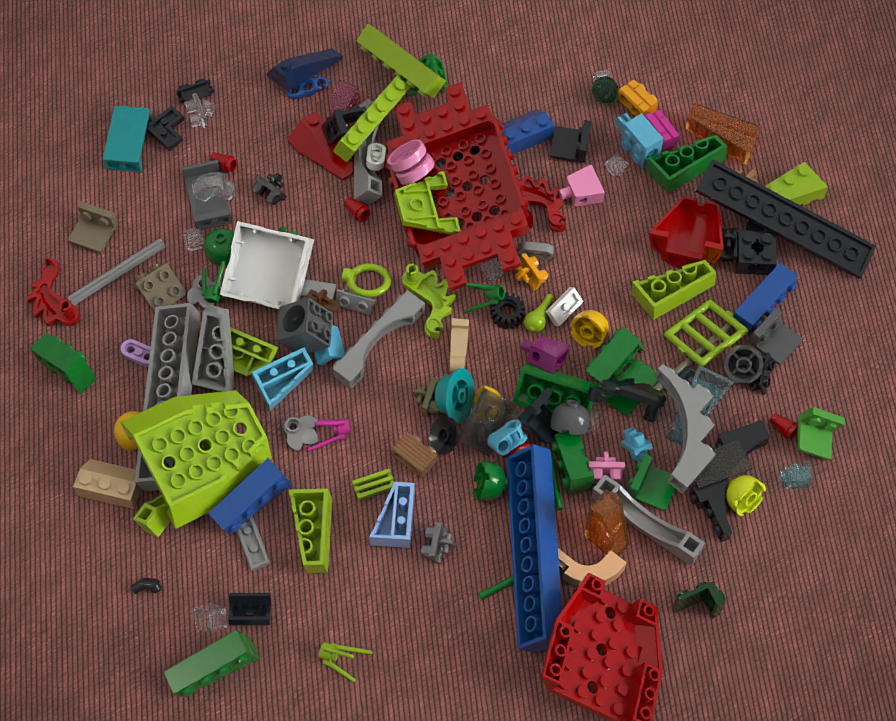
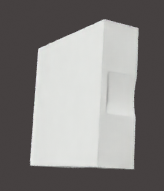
M237 221L231 245V257L225 271L220 295L279 309L280 306L299 301L314 240Z

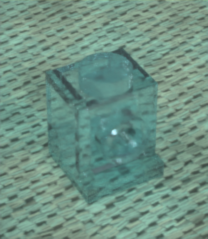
M805 462L803 466L792 464L780 472L781 482L785 483L786 489L807 488L811 485L813 477L809 462Z

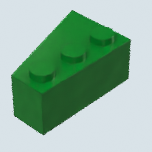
M622 327L621 330H616L609 344H604L599 350L600 354L597 358L591 359L586 366L588 375L600 385L603 379L610 382L612 376L617 378L621 374L622 368L626 364L630 365L633 362L632 357L637 351L642 353L645 350L641 340L625 327Z
M45 333L30 347L38 361L54 374L57 372L63 376V381L67 384L71 382L80 395L97 379L85 362L86 357L80 351L75 352L68 343L63 344L57 336L52 337Z
M569 432L555 434L554 442H551L553 453H557L558 460H556L558 471H562L561 483L563 489H567L568 495L591 491L594 473L588 469L589 459L584 455V446L580 435H571Z

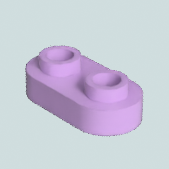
M133 339L124 341L121 345L122 355L130 361L148 367L149 360L145 359L150 357L151 347Z

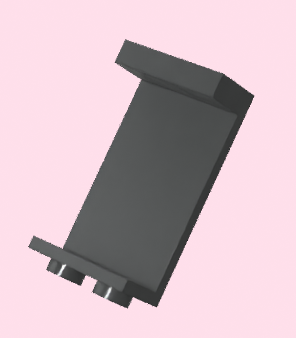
M210 160L205 163L182 167L196 230L201 231L232 224L233 221L218 160Z

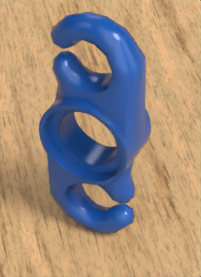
M322 76L314 77L294 87V89L298 90L297 93L292 94L291 90H286V94L292 99L310 97L316 91L322 90V87L318 86L319 82H324L323 88L327 89L329 81ZM305 85H311L312 89L304 90L303 87Z

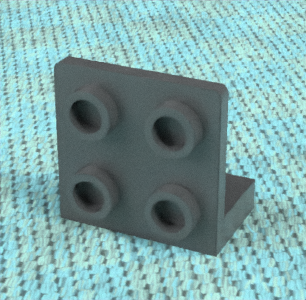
M775 308L755 330L750 344L765 355L769 352L772 360L781 365L802 342L803 338L781 323L782 311Z

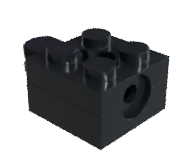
M748 221L746 231L738 230L736 274L769 275L777 265L776 234L765 232L764 228Z

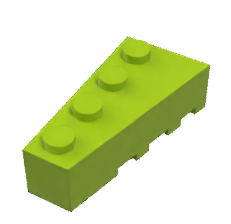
M806 162L801 163L765 186L799 205L809 204L810 201L816 199H824L828 186Z
M328 489L289 490L303 566L308 574L328 573L332 496Z

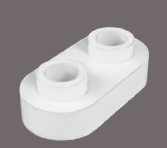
M372 143L368 146L366 166L372 171H378L384 167L386 152L384 145Z

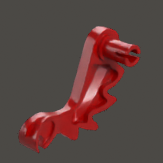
M525 175L521 181L524 190L521 191L522 195H526L529 204L540 205L546 208L548 223L552 230L557 232L565 231L566 217L559 212L563 205V199H557L559 187L556 186L550 191L548 183L543 177L536 184L530 176Z
M44 258L47 266L50 267L44 268L41 266L43 276L41 279L31 283L34 290L26 297L28 303L35 301L33 306L34 317L37 318L43 314V318L48 326L56 322L66 326H73L80 320L79 309L71 304L70 301L51 290L53 281L59 275V262L51 258Z

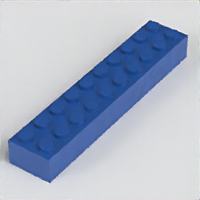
M532 444L506 457L517 649L538 653L548 649L555 619L562 611L551 450Z

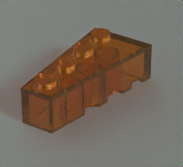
M696 103L691 108L685 129L702 139L717 135L727 145L728 155L740 159L741 163L746 166L762 126Z
M605 489L589 508L584 537L606 555L611 550L620 556L630 545L623 504L617 494L614 492L610 493Z

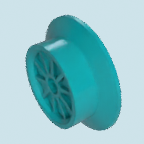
M459 368L451 375L442 376L436 387L435 401L438 410L441 413L447 414L449 418L452 417L456 423L463 422L470 414L475 395L474 381L467 369Z

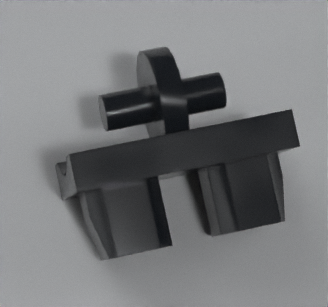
M279 173L274 175L268 174L267 178L270 180L268 182L256 174L254 179L257 181L252 188L254 192L262 196L266 189L270 190L265 199L272 205H275L280 199H286L287 196L276 188L277 186L280 188L284 186V183L281 182L282 175Z
M722 228L723 251L719 259H722L723 262H732L733 259H737V228Z

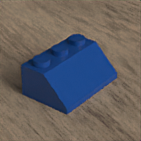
M538 109L502 123L504 130L501 132L502 135L506 134L509 143L506 147L507 150L511 149L512 155L553 138L554 124L546 112Z

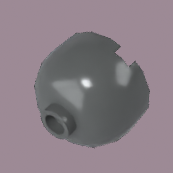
M737 345L730 349L725 357V372L736 383H751L758 379L762 373V356L757 349L750 345Z
M567 400V402L558 405L553 410L550 427L560 433L563 430H569L571 435L585 434L589 430L590 415L585 407L578 404V401Z

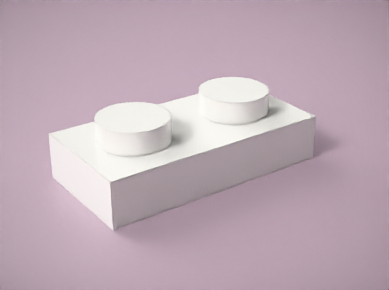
M569 287L546 313L555 326H560L583 303V300L574 287Z

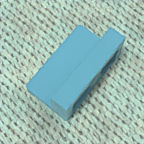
M332 325L330 347L314 352L317 365L324 366L332 359L341 360L345 356L337 326Z

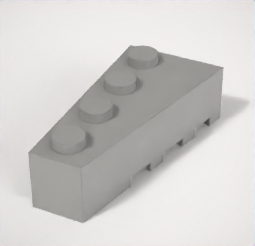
M210 305L203 311L192 379L193 385L222 392L232 391L235 388L228 309Z

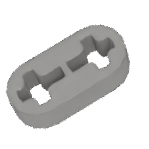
M524 241L519 244L518 254L521 256V254L526 253L528 257L535 256L537 259L549 260L553 258L554 247L546 243Z

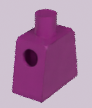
M540 336L534 342L524 339L521 345V350L528 352L527 361L551 374L566 362L570 348L569 344Z

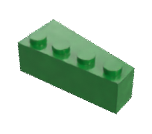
M236 630L164 671L173 694L187 697L193 694L195 690L259 660L260 657L251 638Z

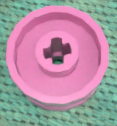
M412 140L401 145L387 159L388 165L396 172V177L402 185L420 180L434 166V160L429 153H426V147L421 140Z

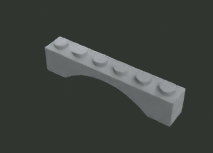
M367 99L359 104V107L366 106L368 109L373 101ZM379 125L354 154V199L366 205H370L382 197V180L375 171L366 166L368 146L374 143Z
M408 290L403 295H399L395 304L391 308L388 307L384 311L383 316L373 322L370 330L367 333H363L354 346L348 348L345 356L334 363L333 376L351 390L364 377L366 358L376 342L397 328L413 325L425 312V303Z
M604 474L594 487L591 497L593 500L688 565L692 566L702 552L705 545L704 541L689 531L675 527L653 515L634 500L620 484Z

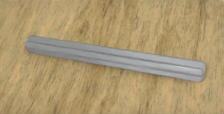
M157 239L67 297L73 305L81 302L164 249V242L161 239Z

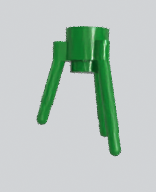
M224 261L221 262L215 285H209V288H207L206 269H202L201 295L205 296L204 300L206 302L217 304L222 299L219 284L224 270Z
M466 283L468 287L486 290V297L490 301L465 309L463 312L467 313L489 305L498 304V300H503L505 297L503 285Z

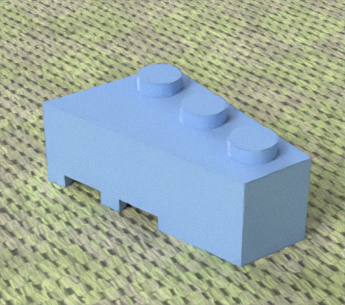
M394 482L384 503L383 510L378 516L377 523L369 536L370 546L410 548L415 483Z

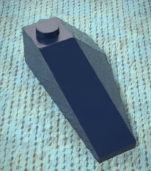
M331 48L288 58L274 66L267 73V76L289 91L343 59V55Z

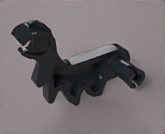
M612 376L610 382L603 379L601 387L590 385L586 397L589 401L601 402L615 394L647 404L643 419L647 420L649 417L648 422H655L658 408L663 407L666 402V396L661 391L651 388L650 384H635L634 378L618 381L615 376Z

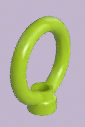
M369 263L358 265L353 269L344 268L342 282L347 283L348 288L354 294L370 298L382 295L389 289L391 276L382 266ZM364 271L377 272L384 278L383 284L373 290L361 289L354 282L357 274Z

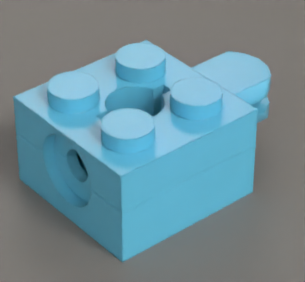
M627 113L615 118L616 126L623 133L621 140L622 148L628 151L633 161L639 164L642 169L647 165V157L652 155L656 157L661 154L663 137L642 113L633 119Z

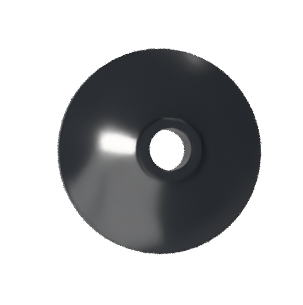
M440 416L431 426L429 434L430 445L437 454H449L457 444L458 426L452 417Z

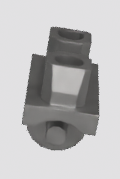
M436 522V525L433 527H426L425 537L427 540H432L431 545H423L421 554L424 558L432 559L435 564H441L443 554H448L449 549L455 548L456 542L451 540L452 534L448 533V529L443 527L442 522Z

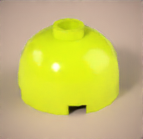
M749 475L732 479L728 483L726 491L728 506L740 516H744L742 514L744 512L751 513L761 503L763 499L761 496L762 490L766 491L765 485Z

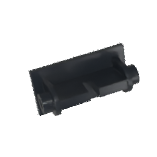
M202 78L197 80L196 84L180 86L176 90L177 96L181 95L178 97L180 103L187 104L195 101L196 93H198L199 99L211 96V93H214L213 87L208 86L211 80Z
M767 352L766 356L761 354L763 360L762 373L758 379L749 383L752 391L761 389L763 395L766 394L767 388L770 387V374L775 367V361L772 360L769 352Z

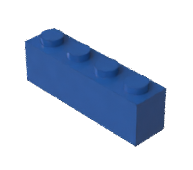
M779 263L735 311L734 318L744 325L750 334L764 322L763 319L765 317H768L774 311V307L777 304L781 305L788 291L790 293L793 292L797 286L796 280L798 275Z

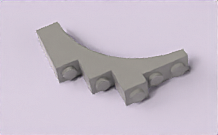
M662 364L654 377L666 388L674 400L683 427L681 456L667 482L683 494L716 455L709 445L701 442L714 427L711 419L701 414L702 410L713 398V395L706 387H702L700 384H697L693 389L689 382L676 375L672 368Z

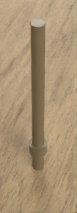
M726 323L720 329L727 333L732 329V326ZM714 334L708 341L714 345L720 338ZM701 345L694 352L701 356L707 349ZM687 357L673 369L675 374L681 373L694 361ZM659 381L653 387L659 391L666 389Z

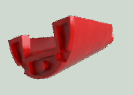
M683 196L650 230L649 240L653 250L661 255L662 260L681 269L682 266L706 260L709 265L716 263L723 251L720 205L711 201L701 204L697 202L696 198Z

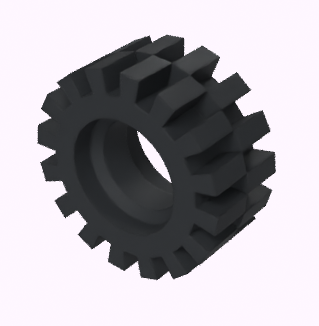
M505 292L503 300H498V304L491 305V319H493L494 324L498 323L500 328L504 325V329H507V326L513 329L514 325L518 327L519 322L522 323L525 305L523 300L520 301V296L515 298L514 293L508 296L509 292ZM510 306L514 308L515 313L507 316L503 315L500 310L502 307Z

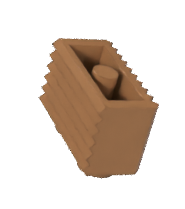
M406 432L392 447V455L420 478H423L437 462V452L431 446L426 447L423 445L417 435H410Z

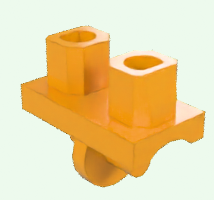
M526 253L521 254L520 262L522 266L516 268L518 273L515 277L518 281L524 280L528 283L533 291L538 290L549 275L546 270L539 271L537 269L539 263L535 256L528 257Z

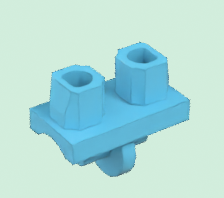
M634 427L624 430L625 440L621 441L622 447L630 452L632 459L643 461L645 454H648L647 449H653L652 443L644 438V434L637 432Z

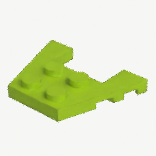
M444 171L439 172L436 176L426 177L421 182H414L395 190L394 196L402 225L452 235L461 232L457 217L439 219L431 190L447 188L448 184Z

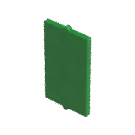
M637 358L618 378V381L634 378L635 384L646 383L650 384L651 388L657 384L658 380L654 377L656 372L651 369V366H647ZM615 394L605 400L613 406V409H617L626 417L640 403Z

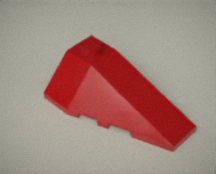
M315 111L300 120L288 137V142L297 153L307 156L313 163H318L326 171L343 181L354 174V164L351 160L348 162L344 161L333 152L339 142L328 145L322 128V124L325 121Z

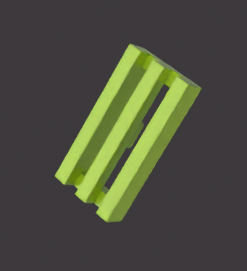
M386 469L353 480L352 484L358 501L391 490L394 481L390 469ZM390 482V484L360 494V491Z

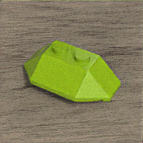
M230 327L234 371L248 377L252 375L253 371L273 362L278 347Z

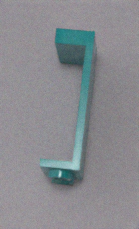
M114 106L103 155V163L106 170L142 172L143 166L140 158L147 124L152 121L150 109Z

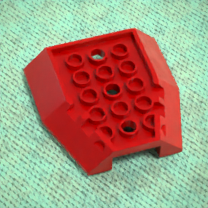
M587 573L555 619L541 679L548 692L609 721H652L663 673L657 606L641 598L630 603L604 590L605 580ZM605 609L610 611L611 619L607 617ZM597 646L601 647L603 655L598 654ZM588 683L593 686L594 693L589 692L587 688Z

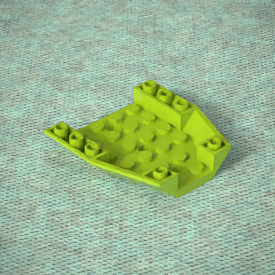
M236 390L173 397L120 422L129 440H134L169 508L166 512L175 529L211 512L267 458L269 460L272 459L268 439L250 403ZM235 425H243L245 433H237ZM201 441H207L210 444L208 451L200 448ZM164 459H173L174 467L167 468L164 465Z

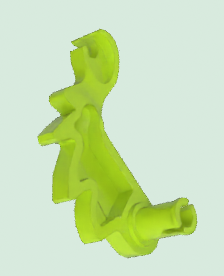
M409 264L402 276V284L407 290L432 306L431 315L426 320L425 333L433 339H439V331L434 330L439 328L443 331L441 320L452 313V308L449 306L455 301L456 296L455 294L446 296L448 292L447 280L445 279L438 283L437 274L434 270L423 274L418 271L417 265L414 268V264Z

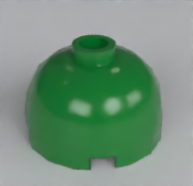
M218 228L207 235L204 241V252L212 264L221 266L222 261L225 262L224 266L229 264L234 237L232 230Z
M481 461L477 464L474 481H477L478 489L473 488L476 500L491 501L497 499L508 485V479L505 477L504 471L498 464L493 462Z

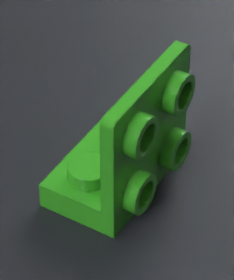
M815 407L798 415L797 449L804 453L830 460L832 456V431L844 426L845 418Z

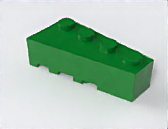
M717 135L695 141L693 145H683L678 147V150L661 152V155L656 157L653 155L647 157L646 171L669 194L706 172L712 159L719 163L726 160L727 145Z

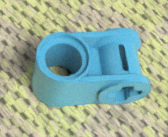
M511 420L488 437L487 443L498 454L506 455L517 446L523 444L527 440V435L523 433L519 420Z

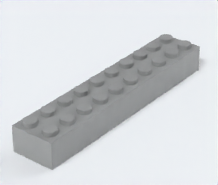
M192 303L155 308L143 411L173 397L191 395L200 313ZM138 450L134 482L144 492L157 491L159 488ZM165 458L164 465L167 468L174 467L173 459Z

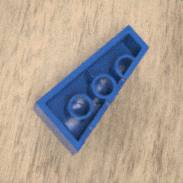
M267 458L208 514L227 534L234 533L249 518L293 484Z

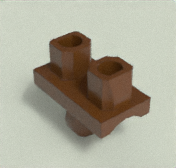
M311 289L306 297L302 298L309 297L331 311L333 315L340 308L339 302L327 297V290L322 289L319 293Z

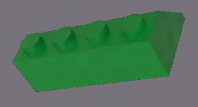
M526 362L521 369L512 404L527 408L548 387L553 393L548 398L550 402L546 407L552 413L558 405L567 402V400H576L579 402L578 404L588 410L590 415L594 402L586 398L589 386H599V384L557 371L551 374Z

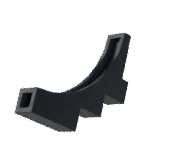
M762 420L719 435L715 446L717 452L721 455L715 456L702 471L707 480L693 484L689 493L691 503L695 504L697 509L704 508L706 517L711 519L713 531L717 537H720L721 542L729 540L732 534L725 509V489L728 479L742 459L754 450L767 445L770 435Z

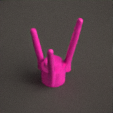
M348 418L316 421L315 425H333L334 434L338 433V435L311 446L307 450L312 451L339 439H346L345 434H350Z

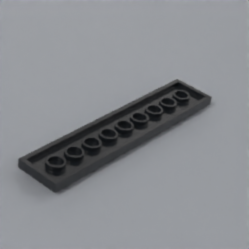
M714 159L711 160L695 191L858 279L862 278L876 249V245Z

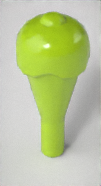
M547 294L542 304L526 315L524 326L528 331L538 333L545 327L546 311L553 300L552 294Z

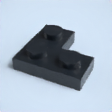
M170 106L147 124L146 131L170 151L183 141L182 137L173 128L184 121V116L173 106Z

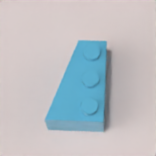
M301 348L252 372V379L269 412L313 371V363L306 349Z

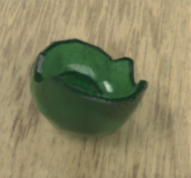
M598 77L592 84V95L598 102L603 104L612 103L618 97V85L611 77Z

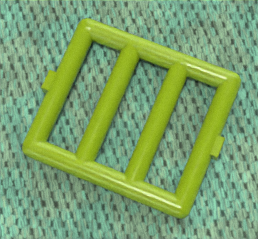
M707 300L668 329L664 336L678 348L679 353L682 355L686 354L702 367L746 335L748 329L734 318V314L729 310L725 311L712 300ZM710 308L738 331L729 336L702 313ZM697 319L724 342L715 347L688 324ZM683 329L706 348L709 353L704 357H700L674 334Z

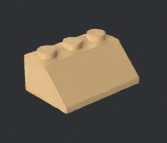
M89 459L80 468L73 486L78 496L135 509L141 492V488L134 482L135 469Z

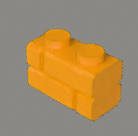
M634 79L618 91L617 99L634 116H638L641 113L645 116L657 110V98L652 94L650 95L644 85L637 83Z

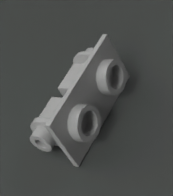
M344 288L336 292L335 301L340 303V307L371 315L372 306L375 304L373 297H361Z

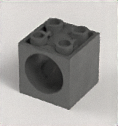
M309 297L280 306L276 341L293 352L305 348L308 354L329 348L332 336L333 313Z

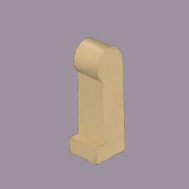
M452 318L450 372H454L459 368L465 369L469 319Z

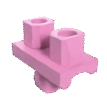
M604 451L603 457H596V461H589L588 469L594 473L593 483H598L605 474L610 475V478L619 484L624 473L625 462H616V457H609L608 451Z

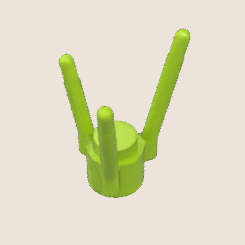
M324 642L318 655L319 658L324 659L323 664L330 666L350 681L355 682V678L332 663V660L336 661L339 655L351 659L354 658L353 654L343 651L372 654L373 652L371 650Z

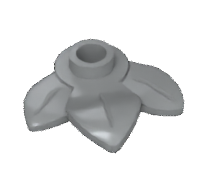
M199 275L194 279L193 287L188 291L187 299L192 305L199 302L206 309L210 305L214 306V304L206 302L204 300L205 296L201 295L202 287L199 285V282L202 281V275ZM206 276L207 288H209V285H215V282H211L210 278Z
M307 415L299 419L291 417L285 421L283 427L287 434V443L293 450L299 451L303 444L313 445L318 442L317 433L313 429L316 426L315 422L318 421L317 419ZM293 425L297 426V428L294 430L290 429V427Z

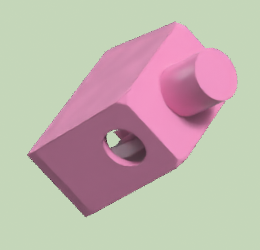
M592 165L567 176L565 188L558 190L559 197L563 200L571 198L574 206L601 203L604 200L605 194Z

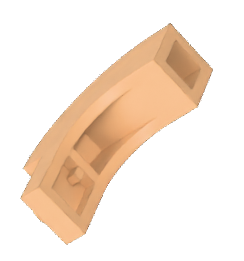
M558 548L559 570L565 571L563 580L576 587L579 586L587 573L605 580L606 586L620 576L625 570L627 563L610 550L599 563L590 566L581 565Z

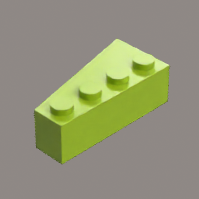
M706 260L682 266L680 270H669L663 275L649 276L646 280L640 282L639 280L633 281L632 295L649 316L655 320L715 286L716 271Z

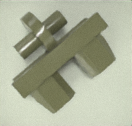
M432 377L427 391V386L422 385L421 389H415L413 392V396L417 398V404L420 405L422 400L424 401L422 416L427 417L428 413L439 415L440 411L436 406V401L433 400L438 384L437 378Z

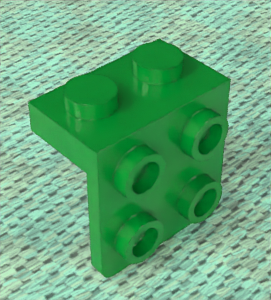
M645 454L643 461L639 459L635 467V471H638L636 476H631L627 486L630 488L629 495L639 502L665 511L675 490L667 482L671 473L652 466L653 457Z

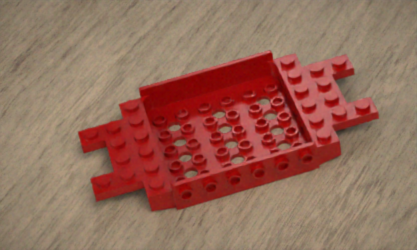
M462 82L444 88L448 103L415 114L411 100L394 106L402 136L386 141L389 153L385 155L387 160L390 156L389 154L401 145L412 140H421L426 147V153H429L434 160V166L427 175L415 183L423 181L426 177L436 176L439 172L444 171L448 184L447 188L431 190L432 196H438V200L434 204L439 219L457 217L458 220L462 219L465 221L464 226L460 227L461 232L452 235L447 233L439 234L436 231L403 225V228L409 234V237H407L409 247H413L417 255L420 256L425 269L442 264L450 291L465 287L466 283H468L464 269L499 257L504 272L521 267L513 238L531 232L526 219L529 217L526 207L529 206L526 195H522L521 191L524 190L521 179L517 180L516 176L519 173L516 164L512 165L511 160H514L511 149L507 150L506 146L509 143L506 134L502 135L501 131L504 130L502 122L497 120L495 115L491 114L488 104L471 110ZM474 147L480 148V152L476 155L470 153ZM461 153L463 155L460 161L453 160L456 154ZM439 160L446 161L443 167L436 166ZM385 161L386 170L391 173V176H389L391 186L395 187V190L406 186L399 182L396 172ZM483 177L490 178L489 183L486 185L480 184V180ZM466 183L473 185L469 191H464L463 186ZM448 190H455L454 196H446ZM493 207L500 209L497 215L490 214V210ZM477 213L482 214L480 221L472 220L473 215Z

